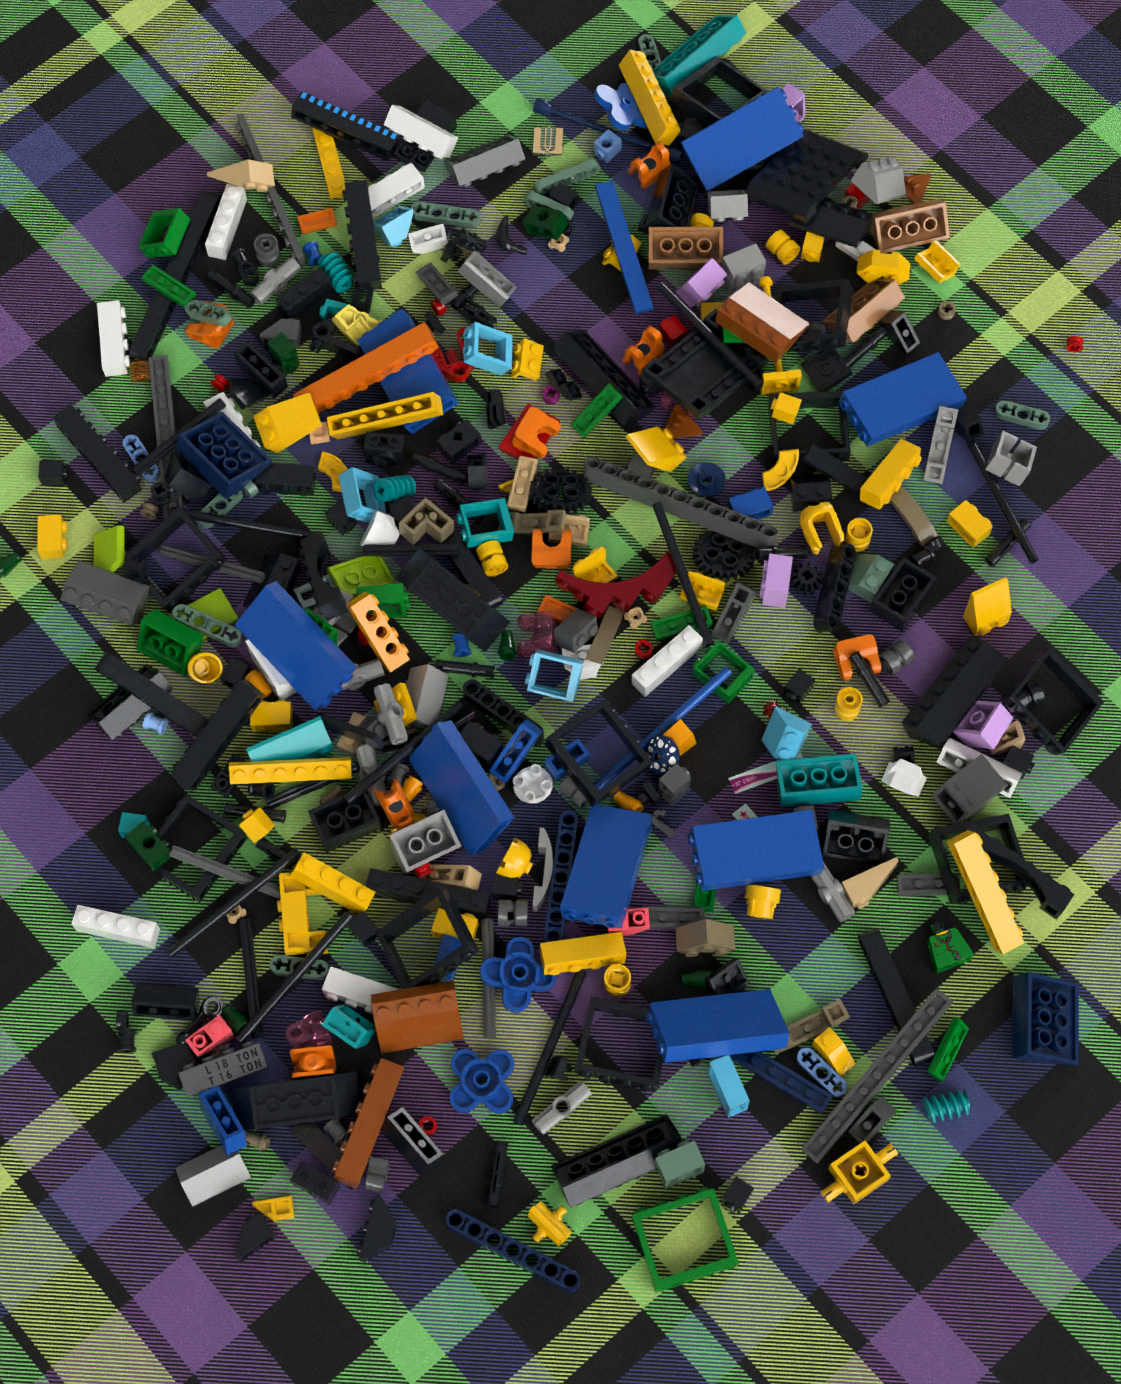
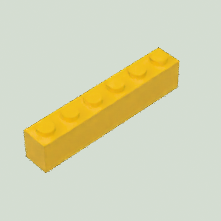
M629 50L619 64L621 72L655 144L661 142L663 145L670 146L681 131L677 120L666 101L665 95L655 78L644 52Z
M431 392L327 417L329 436L339 440L365 434L366 432L443 415L441 396Z
M967 830L948 840L947 844L994 950L1005 954L1024 944L1022 939L1023 932L1013 919L1015 914L1005 901L1007 896L998 885L999 878L996 872L991 869L989 864L991 863L990 857L983 851L981 846L983 842L979 834Z

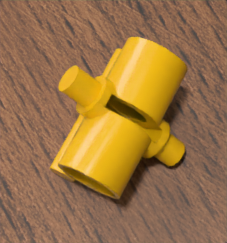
M542 1201L536 1206L531 1207L527 1217L538 1226L537 1232L532 1238L538 1243L543 1237L546 1238L548 1236L559 1247L572 1233L562 1222V1216L567 1210L561 1205L556 1211H551Z

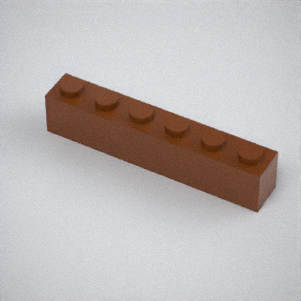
M383 1058L380 1059L379 1064L374 1063L370 1073L374 1077L371 1083H366L363 1094L366 1095L364 1102L359 1101L355 1111L358 1114L356 1122L351 1121L347 1133L351 1134L348 1141H343L340 1153H343L340 1161L336 1160L332 1172L335 1173V1181L355 1189L358 1188L403 1073V1066Z

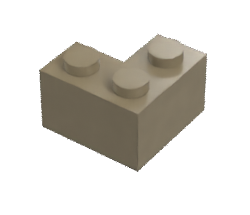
M425 497L399 522V534L414 545L427 532L441 544L454 532V520Z
M703 919L677 927V952L685 954L686 957H696L701 952H713L716 956L727 955V952L735 950L734 926L710 919Z

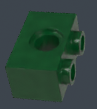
M532 206L522 221L529 235L554 240L559 239L568 225L562 211Z
M283 332L267 342L272 362L285 376L298 369L300 363L296 347Z
M143 821L124 837L128 844L154 872L171 858L169 856L171 846L165 839L160 840L157 837L159 833L152 824L148 826ZM155 842L153 847L145 848L147 843Z

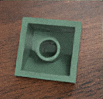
M858 554L854 562L848 591L872 603V600L892 574L895 564L879 555Z
M689 1140L679 1143L677 1149L672 1151L666 1149L657 1154L658 1157L655 1158V1164L664 1189L704 1173L705 1162L695 1141L689 1143Z

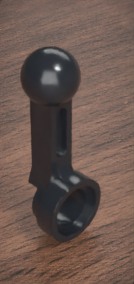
M214 996L205 998L195 1021H191L185 1031L177 1035L176 1043L189 1046L185 1040L197 1032L208 1017L215 1018L221 1014L223 1010L222 1001ZM210 1001H214L216 1005L212 1012L207 1011V1004Z

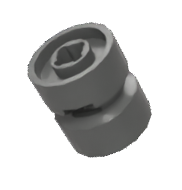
M266 233L259 235L255 239L254 249L259 264L266 268L276 266L281 259L276 237Z
M899 640L891 646V650L886 649L880 653L879 659L883 670L888 675L894 676L901 671L902 666L907 667L914 662L915 656L909 645L903 640Z
M567 776L560 785L559 792L567 798L572 797V802L579 808H583L589 802L570 777Z
M499 899L498 926H510L512 923L516 926H528V900H516L514 903L511 899Z

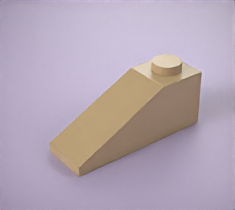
M897 857L842 882L841 885L844 889L845 897L852 908L857 907L860 909L869 904V901L896 868L899 861Z
M430 864V868L434 871L421 877V879L478 890L482 874L470 865Z

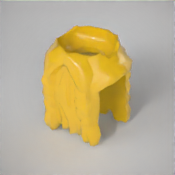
M830 502L808 506L800 513V528L803 530L804 537L814 555L819 554L822 544L813 523L825 521L835 546H840V543L844 541V533L839 519Z

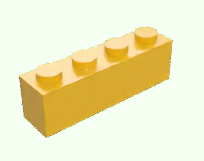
M900 439L861 487L860 501L878 510L884 504H888L892 494L900 489L903 480L908 479L912 469L920 464L922 459L920 456L921 448Z
M305 852L300 856L290 874V877L356 914L367 910L376 893Z
M622 932L540 943L539 954L544 975H558L561 972L568 971L578 972L589 968L599 969L603 966L624 964L626 960V949Z

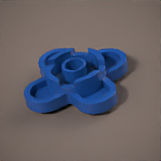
M627 83L620 84L617 90L607 85H599L593 94L594 98L603 106L604 112H608V119L614 127L620 130H628L630 126L636 124L641 128H648Z
M515 937L510 940L505 950V958H489L483 962L480 968V978L486 985L502 988L503 1006L512 1013L523 1012L528 1007L531 1001V991L546 992L556 982V975H544L542 964L534 960L533 944L524 937ZM515 973H519L521 978L517 977Z
M461 1049L457 1051L451 1059V1067L454 1074L461 1081L450 1093L452 1108L459 1113H469L482 1103L495 1114H503L509 1111L513 1105V1094L504 1081L514 1070L512 1055L505 1050H495L485 1059H481L472 1050ZM481 1079L486 1080V1083H485V1084H483V1085H479V1084H478L479 1080H481Z

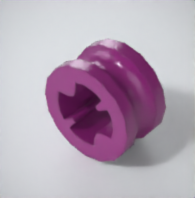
M552 385L545 387L543 390L544 402L549 405L556 404L559 401L560 393ZM552 392V395L554 394V397L550 398V395L548 396V393Z

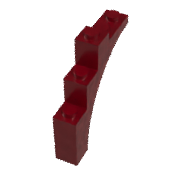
M666 551L653 567L632 579L621 582L599 583L583 580L560 570L554 582L561 590H567L572 593L573 597L578 601L586 602L583 610L596 616L599 620L610 602H613L614 606L619 610H625L626 612H628L639 594L647 602L656 604L677 571L670 553Z

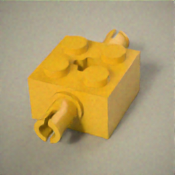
M863 1141L831 1163L828 1170L835 1178V1182L820 1191L823 1197L826 1196V1202L829 1203L843 1192L854 1205L886 1183L891 1175L883 1164L898 1155L896 1149L892 1150L894 1146L889 1143L875 1154L868 1143ZM856 1169L864 1172L862 1176L855 1174Z

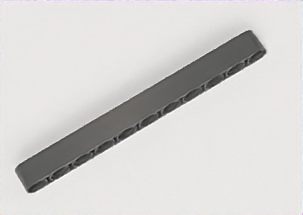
M587 457L584 461L583 478H588V482L651 507L652 504L661 502L664 511L753 547L768 548L769 546H775L778 530L772 525L597 457Z

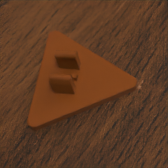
M930 173L904 176L905 196L913 204L922 201L931 178Z
M676 404L665 427L673 434L672 439L702 435L703 431Z

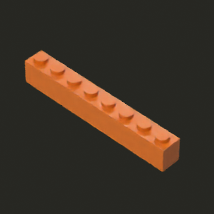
M423 322L294 393L293 396L295 398L310 393L319 415L322 411L333 408L342 400L351 398L353 394L366 390L373 383L380 382L386 376L400 371L404 366L413 364L419 358L433 353L439 346L431 329Z

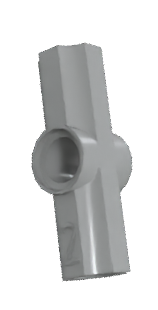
M289 257L276 270H269L265 274L263 281L250 292V295L255 298L257 304L262 305L274 293H281L286 288L288 281L301 270V267L295 259Z
M379 658L361 665L354 664L357 667L352 673L354 676L346 684L343 683L342 690L347 688L351 690L358 689L365 682L384 676Z
M390 684L378 685L374 688V694L380 708L377 714L378 719L382 725L386 726L391 744L404 743L408 740V735L402 721L404 710L396 702Z
M366 744L355 749L361 768L359 771L360 781H363L380 766L374 747ZM385 775L367 790L374 807L380 806V803L373 790L377 788L378 791H383L384 794L387 792L384 784Z
M824 863L825 869L822 873L811 875V878L818 887L821 899L830 906L839 922L846 921L855 914V911L845 897L841 883L833 878Z
M580 1080L562 1096L557 1097L549 1107L532 1120V1123L544 1136L591 1097V1091ZM561 1103L566 1104L568 1109L565 1112H559L556 1109L557 1105Z

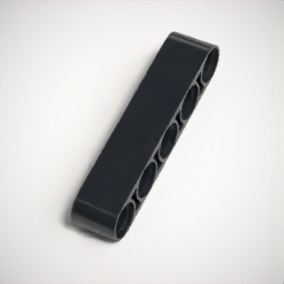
M850 543L835 546L830 550L813 620L814 628L819 633L839 628L856 557V550Z
M470 679L464 683L463 693L465 700L512 734L519 728L515 726V723L524 722L527 719L543 730L539 724L480 682ZM476 689L477 692L470 694L468 690ZM485 700L492 701L489 705H485L483 702ZM501 711L508 712L506 716L499 715ZM544 731L534 744V748L540 747L543 744Z

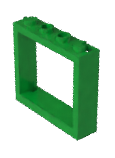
M708 1187L696 1190L694 1195L682 1194L675 1197V1201L668 1203L667 1200L656 1203V1207L650 1209L641 1207L632 1214V1221L655 1293L738 1267L739 1262L714 1188L709 1190ZM710 1199L729 1257L659 1279L641 1220Z

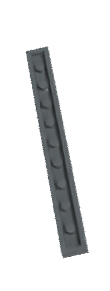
M244 114L236 115L238 123H235L238 133L243 135L241 139L244 147L249 149L247 151L249 159L264 163ZM270 187L265 196L268 204L273 205L271 210L274 218L279 220L277 224L280 232L286 236L283 237L286 247H290L292 250L290 252L291 258L295 259L300 267L306 266L305 258L275 187Z
M167 355L149 357L157 447L176 433ZM176 448L159 460L160 480L166 486L167 483L164 477L172 452H177ZM168 489L171 494V501L163 506L164 520L169 516L171 507L178 508L180 506L183 508L181 493H174Z
M936 988L805 1143L801 1151L818 1164L953 1004V1001Z

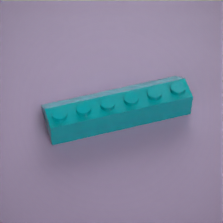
M715 15L667 56L657 67L652 69L653 73L658 74L660 70L662 74L661 76L655 75V78L665 96H672L676 85L716 56L720 57L726 54L732 45L741 41L746 31L738 15Z

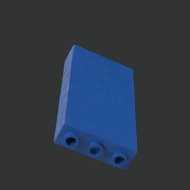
M779 87L773 88L680 142L706 191L713 189L804 137L802 133L804 128L800 122H796L794 118L796 113L791 105H787L785 101L787 96L783 89H779Z
M404 309L393 313L387 320L380 322L371 331L364 333L357 341L364 354H367L411 330L416 325L411 316ZM432 354L419 358L415 363L404 366L400 371L392 373L380 381L391 402L434 392L441 396L443 413L459 403ZM437 417L403 425L405 429L414 434Z
M938 352L843 391L839 404L841 409L845 410L851 425L856 428L860 440L865 443L866 447H869L937 418L939 406L953 409L961 408L967 397Z
M277 581L263 588L235 624L314 710L321 707L326 708L332 702L331 697L341 692L343 683L346 684L354 676L352 673L357 668L354 663Z
M451 720L446 722L439 721L432 726L430 733L423 737L422 743L413 751L414 753L408 760L440 810H445L456 835L468 854L473 856L485 852L515 817Z
M603 805L591 806L560 905L563 918L570 921H584L591 925L600 924L608 928L622 929L652 828L651 814Z
M812 810L693 826L687 835L689 846L693 848V853L691 854L692 863L697 868L695 879L697 885H700L701 891L818 875L825 869Z
M770 989L652 1002L649 1006V1012H646L647 1024H650L652 1027V1037L656 1039L658 1053L662 1054L665 1063L787 1048L789 1031Z

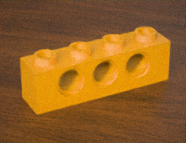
M363 592L347 603L348 610L384 669L391 673L410 660L407 656V653H409L408 649L403 643L400 644L397 637L399 635L394 627L389 626L387 622L389 618L386 613L378 608L379 601L375 595ZM369 610H372V617L370 619H366V613ZM382 626L383 631L380 635L377 636L376 630L378 627ZM392 643V649L386 652L387 644Z

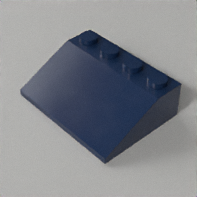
M220 412L178 435L176 451L225 499L241 491L272 463V459L224 412Z
M1032 972L1013 976V1059L1035 1063L1079 1065V983Z

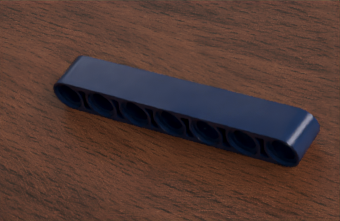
M572 810L562 812L559 819L544 931L545 942H552L548 940L550 935H557L559 937L557 941L563 940L566 918H563L561 914V902H555L553 898L559 895L564 896L573 867L578 816ZM566 819H572L574 823L571 825H567L564 823V821ZM564 838H570L572 840L569 844H564L561 842V840ZM567 857L569 861L567 863H560L559 859ZM563 876L567 879L563 883H559L556 881L557 877ZM559 915L562 919L554 922L551 920V917Z
M455 1209L447 1213L445 1218L447 1227L457 1235L566 1292L572 1293L578 1290L580 1276L576 1271L460 1210ZM454 1216H459L462 1219L461 1223L457 1226L450 1224V1220ZM478 1226L481 1229L480 1233L477 1236L470 1235L469 1229L471 1227ZM492 1236H497L500 1241L498 1245L491 1246L488 1244V1239ZM510 1246H516L519 1252L515 1256H510L507 1254V1249ZM530 1256H535L538 1259V1263L535 1266H529L526 1264V1259ZM554 1266L557 1269L556 1275H546V1268ZM573 1276L576 1278V1284L571 1287L567 1286L564 1283L566 1277Z

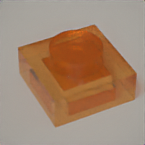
M149 361L130 362L132 382L151 381Z

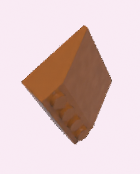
M750 282L732 294L717 311L715 320L719 325L774 363H777L809 326L808 322Z
M454 980L371 995L372 1011L381 1054L464 1039Z

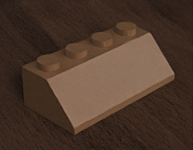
M940 198L871 213L873 214L870 225L871 233L877 250H880V253L892 252L931 243L935 240L940 241L950 238L946 202Z
M649 227V269H699L711 258L722 267L723 227Z
M878 278L869 284L866 283L852 295L846 342L853 343L858 341L861 335L872 329L877 321L882 319L890 310L899 306L905 297L895 279ZM837 309L822 320V323L833 333Z

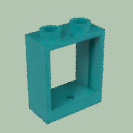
M505 498L460 505L459 513H456V520L458 525L461 524L462 541L466 542L467 548L480 546L485 542L494 540L499 541V543L512 541L514 528ZM497 513L501 531L471 535L467 518Z
M345 1004L333 1007L322 1023V1026L355 1049L367 1045L376 1032V1027L373 1023Z

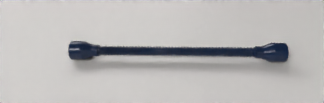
M537 98L534 103L533 112L556 115L602 133L609 129L623 141L649 150L654 146V144L648 141L637 139V137L620 133V131L618 132L612 128L601 126V124L599 125L561 111L543 99ZM667 148L669 151V161L679 165L684 151L678 148Z

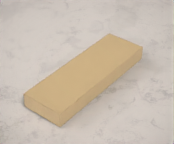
M519 456L507 503L508 509L526 512L530 497V484L536 474L538 459Z

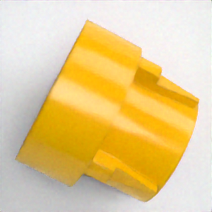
M746 885L745 899H747L746 904H748L746 915L773 919L774 908L780 902L781 890L765 886Z

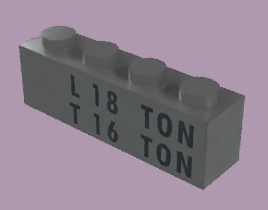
M252 1040L241 1044L242 1048L234 1051L233 1048L222 1051V1056L215 1059L213 1055L201 1059L202 1063L194 1066L193 1063L182 1066V1071L178 1072L186 1096L194 1095L266 1068L267 1064L259 1043L254 1044Z

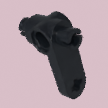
M331 313L327 315L326 319H321L319 323L314 325L312 329L313 334L310 337L312 343L309 345L311 351L319 353L321 348L352 361L363 356V352L358 347L333 337L337 327L331 320Z

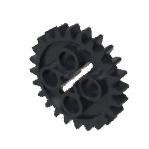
M559 467L558 471L554 468L551 469V472L545 469L544 474L539 472L538 477L534 476L530 484L529 494H531L530 498L534 500V504H539V509L545 507V512L548 510H565L570 515V511L577 513L578 509L583 510L584 506H588V502L591 501L592 488L591 483H587L588 478H583V474L576 475V470L571 473L569 468L562 471V468ZM559 481H562V501L559 500Z
M705 530L704 535L700 534L699 539L695 540V546H693L695 566L699 565V571L705 570L704 576L712 574L711 578L717 576L720 580L726 578L727 582H729L730 577H733L736 581L738 575L743 578L745 572L749 573L750 568H753L755 562L753 546L712 530L711 533Z

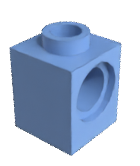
M609 129L594 142L595 156L606 163L622 150V139Z

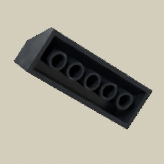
M587 331L564 332L553 347L557 356L565 361L570 371L580 378L581 383L592 391L594 397L608 383L612 384L623 396L610 411L620 425H634L656 409V406L641 392Z
M969 636L901 722L908 736L940 749L1004 668L1008 659L985 640Z
M665 1114L551 1165V1168L571 1208L593 1197L600 1196L613 1188H618L633 1179H638L653 1170H657L655 1158L658 1157L657 1154L666 1149L670 1151L677 1149V1145L683 1141L672 1121Z

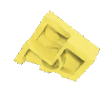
M347 305L331 319L351 344L356 347L359 346L357 340L364 333L371 331L382 322V320L378 321L370 317L365 312H359L350 305Z

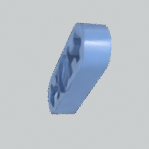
M128 435L123 439V447L134 465L138 463L136 458L139 455L147 456L149 454L137 436ZM132 442L133 444H135L137 450L134 451L132 446L129 445V443ZM156 464L149 468L153 475L148 474L147 471L141 475L146 482L151 483L158 480L160 473Z
M803 1048L798 1052V1065L825 1091L832 1094L833 1098L844 1096L847 1090L846 1082L818 1054L810 1048ZM802 1054L805 1056L811 1055L810 1061L815 1064V1061L819 1062L814 1066L813 1070L809 1069L812 1066L809 1061H802ZM818 1068H825L828 1072L827 1077H817L816 1070ZM831 1076L834 1077L832 1079V1082L835 1085L841 1084L840 1089L842 1092L838 1090L834 1092V1086L830 1082L828 1083V1085L825 1084Z

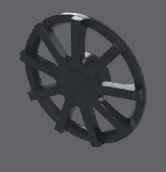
M454 227L448 232V237L460 247L476 252H482L487 249L486 239L478 237L476 232L471 233L466 231L465 228L456 229Z

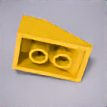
M310 393L268 406L253 416L264 447L277 454L322 426Z
M654 427L625 436L649 466L671 473L687 458L683 453L685 451L684 448L672 439L673 434L667 428Z
M1005 577L971 593L963 618L974 636L979 634L985 635L996 626L1002 627L1009 622L1012 610L1008 579Z

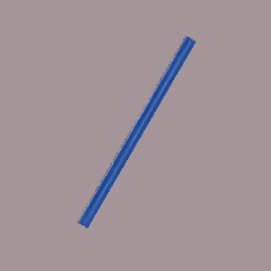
M724 667L640 742L642 749L645 751V746L651 738L663 735L676 722L688 714L732 675L731 671ZM631 752L627 753L594 783L597 790L603 789L636 760Z

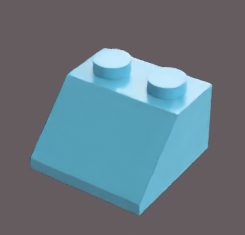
M776 706L762 737V742L774 758L778 760L796 759L812 724Z

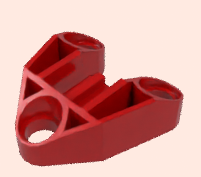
M467 327L457 331V341L462 361L459 360L456 350L450 349L449 352L445 353L449 362L448 365L440 348L435 349L431 353L446 380L453 382L465 381L475 367L464 363V340L460 336L464 334Z

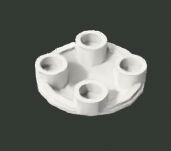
M537 764L522 769L513 778V789L516 796L526 803L544 801L550 795L553 788V780L550 774Z

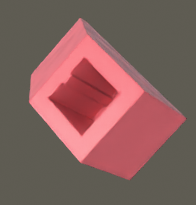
M648 908L628 909L622 929L608 928V934L622 932V936H630L650 929Z
M218 1015L185 1041L196 1056L200 1057L213 1052L220 1044L225 1045L235 1036L222 1017Z

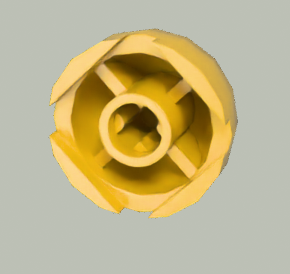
M514 838L496 874L509 878H520L523 873H529L533 865L530 862L532 854L524 842Z

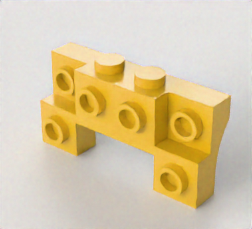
M280 873L281 900H277L278 912H282V920H279V930L283 932L286 956L306 953L308 955L326 935V931L310 932L307 896L322 894L290 877L291 873ZM328 948L324 951L323 954L328 953Z

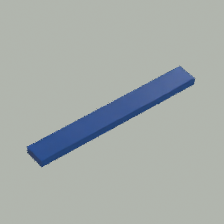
M609 181L595 184V190L634 313L640 314L653 311L652 301L614 182Z

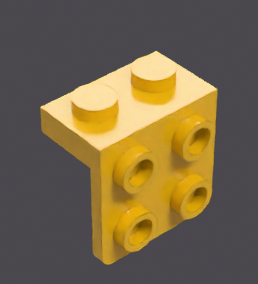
M603 546L599 549L595 548L589 553L588 557L578 560L573 565V576L583 580L612 583L618 579V575L606 562V549Z

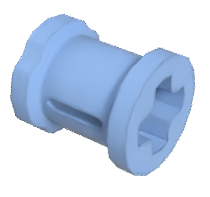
M148 712L142 726L144 729L149 728L162 735L167 729L169 720L167 718H159L154 716L152 712Z

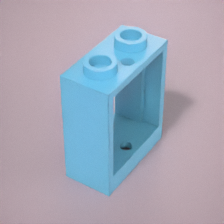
M474 322L465 329L463 334L464 363L502 376L512 369L513 335ZM479 337L496 343L495 358L478 352Z
M353 467L339 475L348 517L370 523L376 510L386 513L385 504L378 502L373 493L374 484L379 479V476ZM359 489L364 491L367 507L362 506Z
M538 649L530 658L529 665L532 666L531 673H527L525 684L528 685L527 691L573 702L576 698L584 660ZM541 658L573 665L567 691L536 684Z
M730 1055L711 1058L712 1061L709 1062L708 1074L727 1117L729 1118L746 1111L750 1100Z

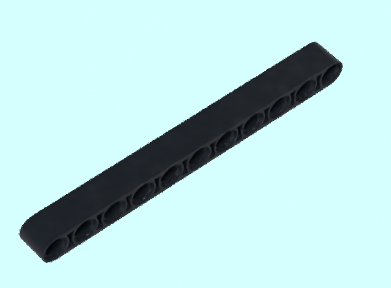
M205 190L201 192L177 253L172 255L165 270L167 274L184 285L213 224L222 198L219 194ZM157 290L129 351L131 358L149 362V357L153 356L176 306L174 301Z

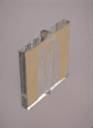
M551 126L534 127L532 155L546 157L562 156L564 128Z

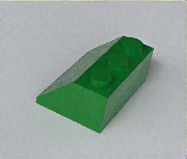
M155 609L141 619L136 650L185 676L188 673L187 664L189 659L201 651L203 635Z

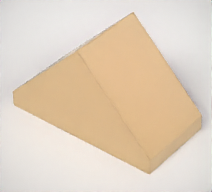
M1018 720L1009 724L999 743L994 749H990L991 755L1009 752L1012 745L1020 749L1022 748L1025 736Z

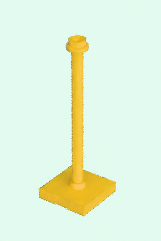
M768 276L761 277L759 279V287L763 288V292L771 297L770 286L773 285V282ZM781 359L774 363L775 372L763 373L762 382L764 384L760 388L761 395L799 390L802 377L801 369L783 371Z

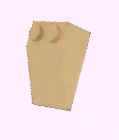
M247 159L207 172L208 177L245 187L246 190L257 189V192H265L268 188L275 186L272 164Z

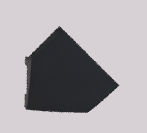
M229 378L227 380L229 385L227 398H233L242 410L267 399L270 395L256 381Z
M732 958L705 978L712 995L745 992L746 985L750 984L751 981L746 979V974L739 958Z
M180 1043L151 1053L157 1068L158 1078L162 1082L181 1090L183 1085L178 1072L182 1071L181 1067L184 1065L195 1064L198 1058L191 1047Z

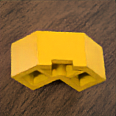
M873 249L858 257L857 274L868 284L882 276L886 279H895L898 285L909 280L910 263L899 252L885 254L880 253V250Z

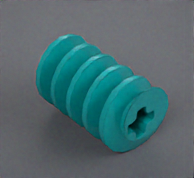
M334 252L323 255L318 260V264L331 279L332 286L336 292L344 293L351 287L354 276L347 269V265L343 263L344 260L340 258V254Z
M409 475L380 478L374 484L373 493L376 500L380 503L394 501L407 496L411 498L416 492V483Z
M966 1089L963 1090V1095L959 1090L955 1091V1097L951 1092H948L946 1098L943 1094H939L938 1100L935 1096H931L930 1102L926 1097L923 1098L926 1116L931 1118L933 1123H936V1116H939L941 1121H944L946 1114L950 1120L953 1118V1113H956L957 1117L961 1118V1111H964L966 1116H969L970 1103Z

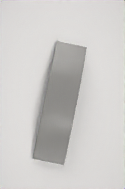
M939 406L923 481L943 484L958 409Z
M540 828L538 852L546 854L543 886H534V912L540 909L549 893L553 871L552 847L544 828Z

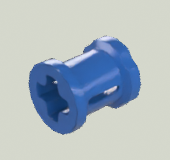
M315 241L303 246V252L307 254L310 266L319 265L318 260L323 256L320 254L319 245Z
M461 632L452 635L451 638L455 644L454 656L466 657L470 655L472 651L468 646V638Z

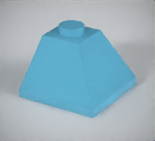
M399 205L373 221L374 231L385 245L396 247L407 237L413 216L412 208Z

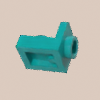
M326 299L325 305H322L320 308L319 316L322 319H326L329 313L332 316L336 315L348 304Z

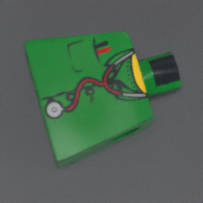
M942 921L930 925L934 935L928 938L927 947L935 974L972 960L974 953L957 928L945 930Z

